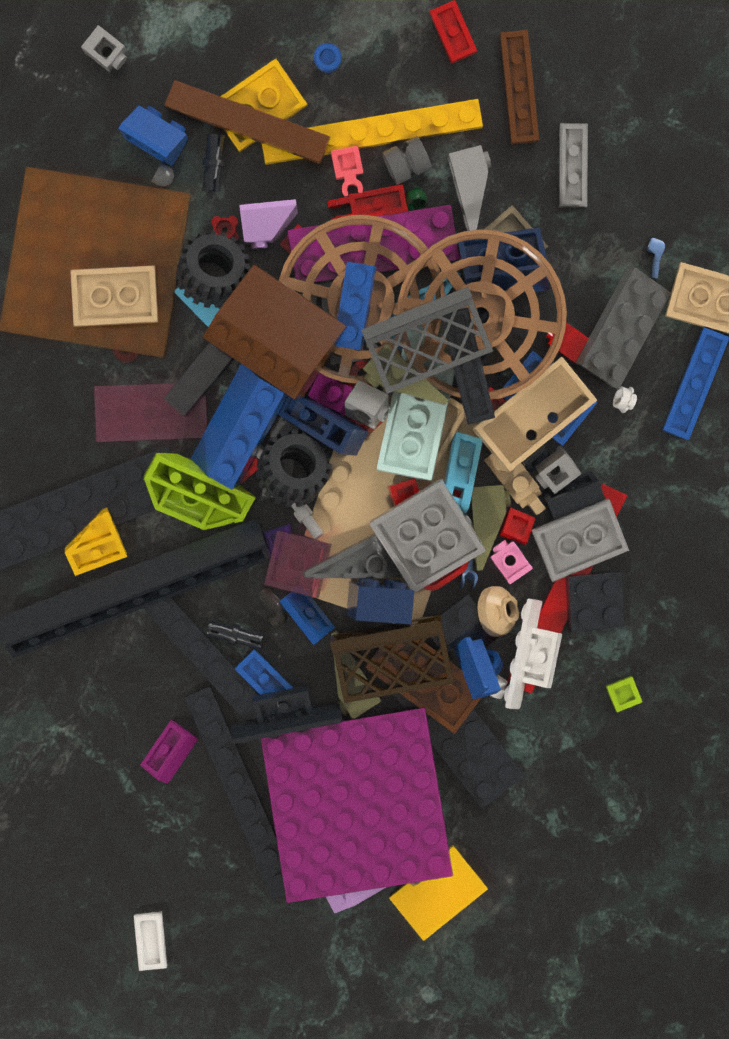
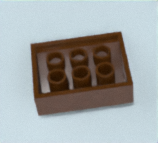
M253 265L216 313L203 338L293 399H299L306 395L347 328V325L258 266Z

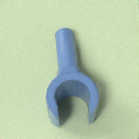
M651 238L647 248V252L655 254L651 278H658L659 264L665 250V243L656 238Z
M473 559L469 561L467 569L461 576L459 581L461 589H463L465 579L472 582V590L475 588L478 575L473 571Z

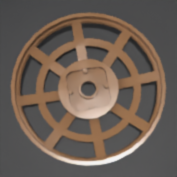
M370 215L345 216L330 220L316 227L303 237L287 258L279 281L294 291L302 292L303 297L311 301V295L326 298L330 315L338 319L346 265L340 255L352 251H367L364 264L375 266L377 254L386 257L400 270L388 278L376 270L367 327L389 319L391 314L397 315V304L394 303L392 288L405 280L410 268L417 261L416 259L407 265L395 252L381 246L380 241L383 228L406 239L417 249L420 255L427 251L428 248L410 230L394 221ZM349 225L372 226L369 242H351L336 248L326 234L334 229ZM317 239L325 255L312 267L306 282L290 278L292 268L299 256ZM432 257L421 269L428 266L434 280L440 273V269ZM331 262L338 276L334 279L330 288L314 284L319 272L327 263ZM414 279L409 289L410 298L419 299V291ZM443 282L436 291V299L445 296ZM438 318L430 321L435 336L438 335L442 323ZM397 335V336H396L394 339H392V340L397 341L399 335ZM426 338L424 343L419 347L418 351L421 352L429 346V343L427 342ZM382 340L380 341L382 346L375 348L377 353L385 344L394 349L395 344ZM335 346L332 352L342 356L339 371L331 370L324 365L320 370V373L324 376L341 382L357 384L360 380L367 384L369 382L364 378L365 375L356 376L349 375L353 359H370L372 356L369 350L356 351L355 349ZM397 349L396 353L401 356L400 352Z
M494 230L464 231L448 236L432 245L410 268L400 290L397 301V315L404 313L405 309L411 310L431 302L437 289L446 278L456 291L468 287L475 307H482L489 314V318L483 324L491 347H496L504 358V361L483 366L484 374L497 373L510 367L520 380L511 386L489 391L491 400L515 394L531 385L553 362L561 347L566 329L567 311L565 295L560 280L550 263L527 242L513 235ZM488 239L485 256L468 257L451 264L442 251L448 246L462 241ZM499 241L522 250L538 264L539 268L525 277L513 265L497 259ZM433 257L442 272L430 284L424 300L409 298V289L417 273ZM483 265L480 282L465 285L456 272L468 266ZM496 267L509 273L518 282L504 291L499 286L492 284L494 268ZM545 276L549 280L555 296L556 322L539 320V303L532 286ZM524 291L530 303L531 318L515 316L512 300ZM466 306V307H468V309H469L470 317H471V320H472L473 316H472V313H471V311H470V308H469V306ZM430 322L426 332L434 335ZM474 322L473 329L479 332L476 323ZM512 327L528 329L529 331L523 344L513 353L505 342ZM405 331L400 341L402 344L411 347L407 332ZM537 331L553 333V341L547 354L529 374L519 360L532 346ZM425 335L429 346L421 352L433 357L440 341ZM475 335L478 350L484 349L485 346L481 337ZM443 343L438 357L442 361L450 363L452 362L451 357L443 350L448 345ZM403 348L410 361L414 352ZM417 354L412 365L420 374L425 373L428 370L423 364L429 359ZM434 375L425 378L436 388L450 395L460 397L458 388L439 380Z

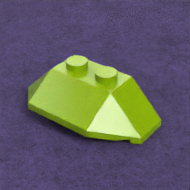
M156 453L144 475L155 510L203 530L224 526L232 522H242L255 500V496L239 485L233 490L208 477L193 460L179 454Z

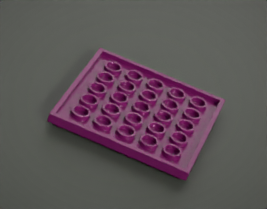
M426 708L344 721L307 729L305 732L282 734L275 738H261L287 903L454 876Z

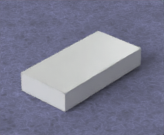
M162 911L135 914L134 925L139 971L167 968Z

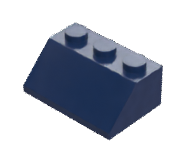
M540 228L504 232L527 242L547 260ZM488 239L459 242L460 260L468 257L485 256ZM499 241L497 259L513 265L525 277L539 268L538 264L522 250ZM483 265L468 266L461 269L465 285L481 281ZM494 268L492 284L506 291L518 282L509 273L499 268ZM546 276L532 286L534 291L549 290V280Z

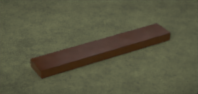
M176 80L173 82L164 105L169 110L321 164L330 141V136Z

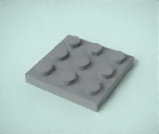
M442 478L369 522L409 587L414 590V593L486 551V548Z

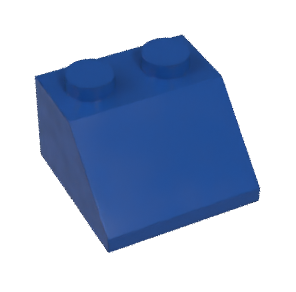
M139 105L121 123L118 129L124 139L172 167L189 140L187 134L184 133L186 129L173 120L170 124L161 119L162 114L150 106L144 109Z

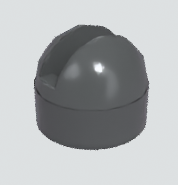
M161 162L151 182L163 187L170 185L174 180L173 170Z

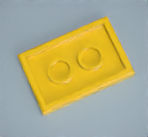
M274 59L220 96L284 120L289 119L307 106L306 101L277 59ZM224 130L239 152L256 142L255 140Z
M454 845L449 848L454 876L422 881L416 886H412L410 883L404 884L389 896L392 903L423 941L488 890L487 886Z

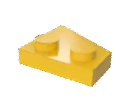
M107 507L102 509L65 547V554L75 576L127 557V552Z

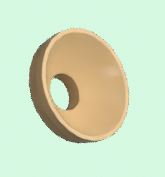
M492 586L485 588L478 600L480 623L486 633L493 637L508 634L519 618L517 600L503 587Z

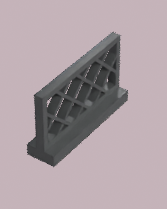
M468 287L361 330L387 394L493 351ZM469 306L473 316L469 327L453 321L457 310ZM452 313L450 320L442 317L444 315ZM438 318L448 323L442 338L426 332L430 321ZM474 322L476 323L479 332L472 330ZM426 323L424 330L416 328L417 326ZM451 324L467 331L461 346L445 340ZM409 329L422 334L416 349L400 343L403 333ZM470 332L481 337L485 346L484 349L472 352L463 348ZM400 334L397 341L390 339V337ZM424 335L440 341L434 357L418 351ZM382 340L395 344L389 360L378 356L373 344ZM443 343L459 349L455 360L450 363L437 359ZM398 346L414 352L407 368L392 362ZM462 351L470 354L459 359ZM416 354L432 360L427 372L420 374L410 369ZM380 360L387 363L385 370H383ZM435 362L442 364V366L432 369ZM390 364L406 371L402 381L393 386L389 385L386 378ZM409 372L412 373V374H414V375H417V376H415V377H412V378L406 380L407 375H408Z

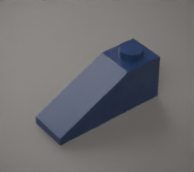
M288 395L278 413L281 417L343 455L357 456L369 433L368 430L349 418L306 396L293 399Z

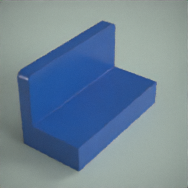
M470 637L464 638L454 648L472 699L498 693L501 688L482 639L472 641Z

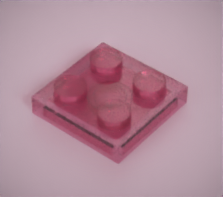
M277 530L264 584L319 598L323 579L304 578L301 571L328 558L332 544Z

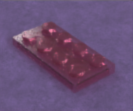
M176 383L94 387L96 442L202 438L207 429L206 394L188 416L185 417L163 399Z

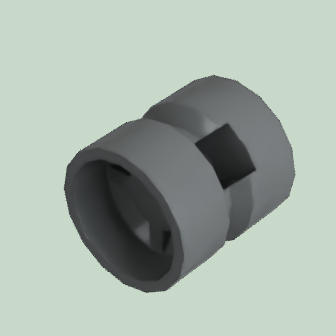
M418 136L403 142L402 148L394 146L382 152L384 162L396 185L410 180L412 173L420 175L432 169L428 154Z

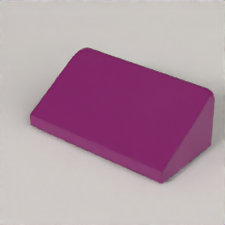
M170 720L140 766L158 781L169 783L198 741V738L173 720Z

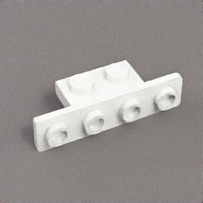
M528 599L522 608L521 618L523 623L521 631L516 636L517 651L510 665L512 676L510 685L507 686L504 694L505 708L520 709L525 683L545 688H551L562 634L537 628L542 601Z

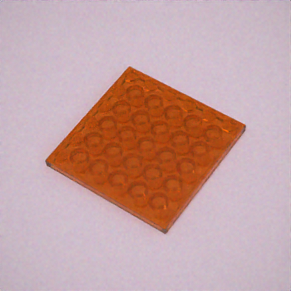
M26 167L0 331L164 358L175 295L174 291L177 283L176 267L182 252L191 195L189 193ZM137 266L156 267L159 323L74 327L71 270Z

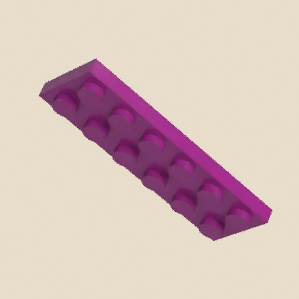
M451 205L377 216L394 221L407 228L428 249L444 238L456 234ZM320 225L288 230L290 252H292L303 237ZM349 225L334 229L326 234L336 248L351 242H369L372 226ZM383 228L380 241L381 246L395 252L407 265L421 256L417 249L406 239ZM317 239L303 251L293 266L295 279L306 282L312 267L325 255ZM457 243L442 250L450 262L460 260ZM352 251L344 253L340 257L345 265L347 262L364 264L367 251ZM377 254L375 266L378 272L384 273L400 270L391 260ZM331 262L327 263L319 272L314 284L334 281L338 276Z

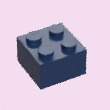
M357 578V582L349 581L348 616L357 621L412 624L414 590L408 588L407 583H403L401 580L385 579V584H379V581L374 580V578Z

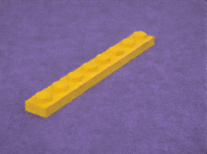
M474 99L309 127L308 129L330 136V141L324 154L327 155L331 154L333 150L354 146L362 149L403 142L416 136L421 139L480 129L483 127L479 100ZM262 143L266 165L303 159Z

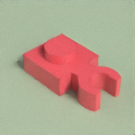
M358 146L331 151L336 180H345L342 185L343 196L348 197L347 188L351 185L357 187L358 193H362V183L356 179V176L363 175Z

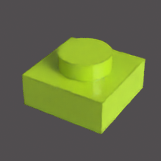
M632 676L606 685L616 712L642 703Z

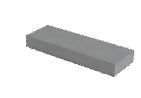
M560 123L559 208H586L588 124Z

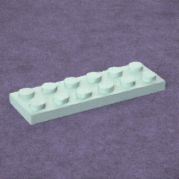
M442 323L437 335L439 338L444 334ZM419 325L416 328L423 330V325ZM409 329L406 332L411 347L416 349L422 334ZM424 335V338H423V340H422V342H421V345H422V344L424 343V341H425V338H426L425 335ZM447 346L443 350L450 356L449 349ZM402 348L401 356L406 361L408 357ZM429 359L423 364L427 370H429L432 360ZM435 362L432 369L440 367L442 364ZM450 368L434 376L452 386L455 373L454 369ZM436 388L448 400L450 399V394ZM393 391L377 471L432 482L449 401L446 405H440Z

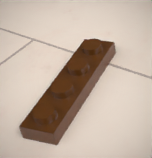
M528 30L501 32L500 44L511 145L539 142Z

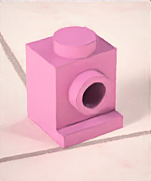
M503 540L492 548L494 553L489 557L508 584L513 583L533 569L514 541L507 543L506 540ZM508 555H512L515 558V563L511 566L505 563V558Z

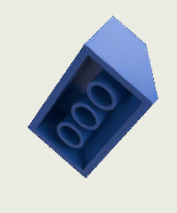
M241 364L191 459L208 477L233 490L242 482L288 395Z

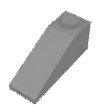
M481 145L449 153L447 158L467 231L477 230L488 176L487 168H491L489 154L487 151L483 152Z

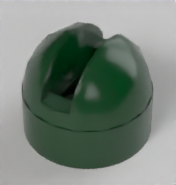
M414 187V190H407L405 198L409 211L424 209L428 205L427 196L421 188Z

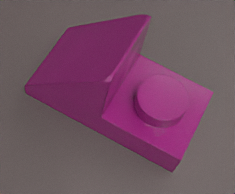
M319 372L305 396L345 415V401L353 388L326 377Z

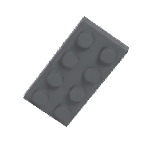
M628 265L579 355L576 364L609 386L619 390L671 292L637 268Z

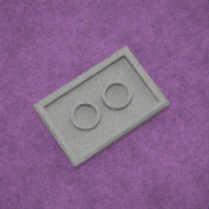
M609 499L531 530L552 582L629 551Z

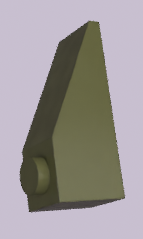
M385 344L377 352V355L389 360L393 349ZM395 352L392 362L407 368L409 364ZM372 358L363 368L367 373L364 378L374 388L380 385L385 389ZM380 360L382 368L385 370L387 363ZM390 364L386 373L389 385L393 386L400 383L406 371ZM409 372L408 375H407L406 380H407V379H410V378H412V377H415V376H417V375H414V374H412V373ZM426 379L394 391L440 405H446L449 401Z
M504 485L473 487L470 501L471 520L474 531L486 548L484 553L475 557V570L477 571L483 570L505 517L506 507H510L509 490L504 491Z
M335 630L331 633V636L339 633ZM352 653L340 654L342 664L353 670L357 661ZM335 663L338 697L340 698L337 704H340V709L345 716L350 714L355 719L381 702V698L376 697L344 703ZM359 666L356 673H358L359 675L368 680L363 670ZM344 671V673H345V678L347 679V677L349 676V674ZM352 676L347 684L349 695L361 693L365 684Z

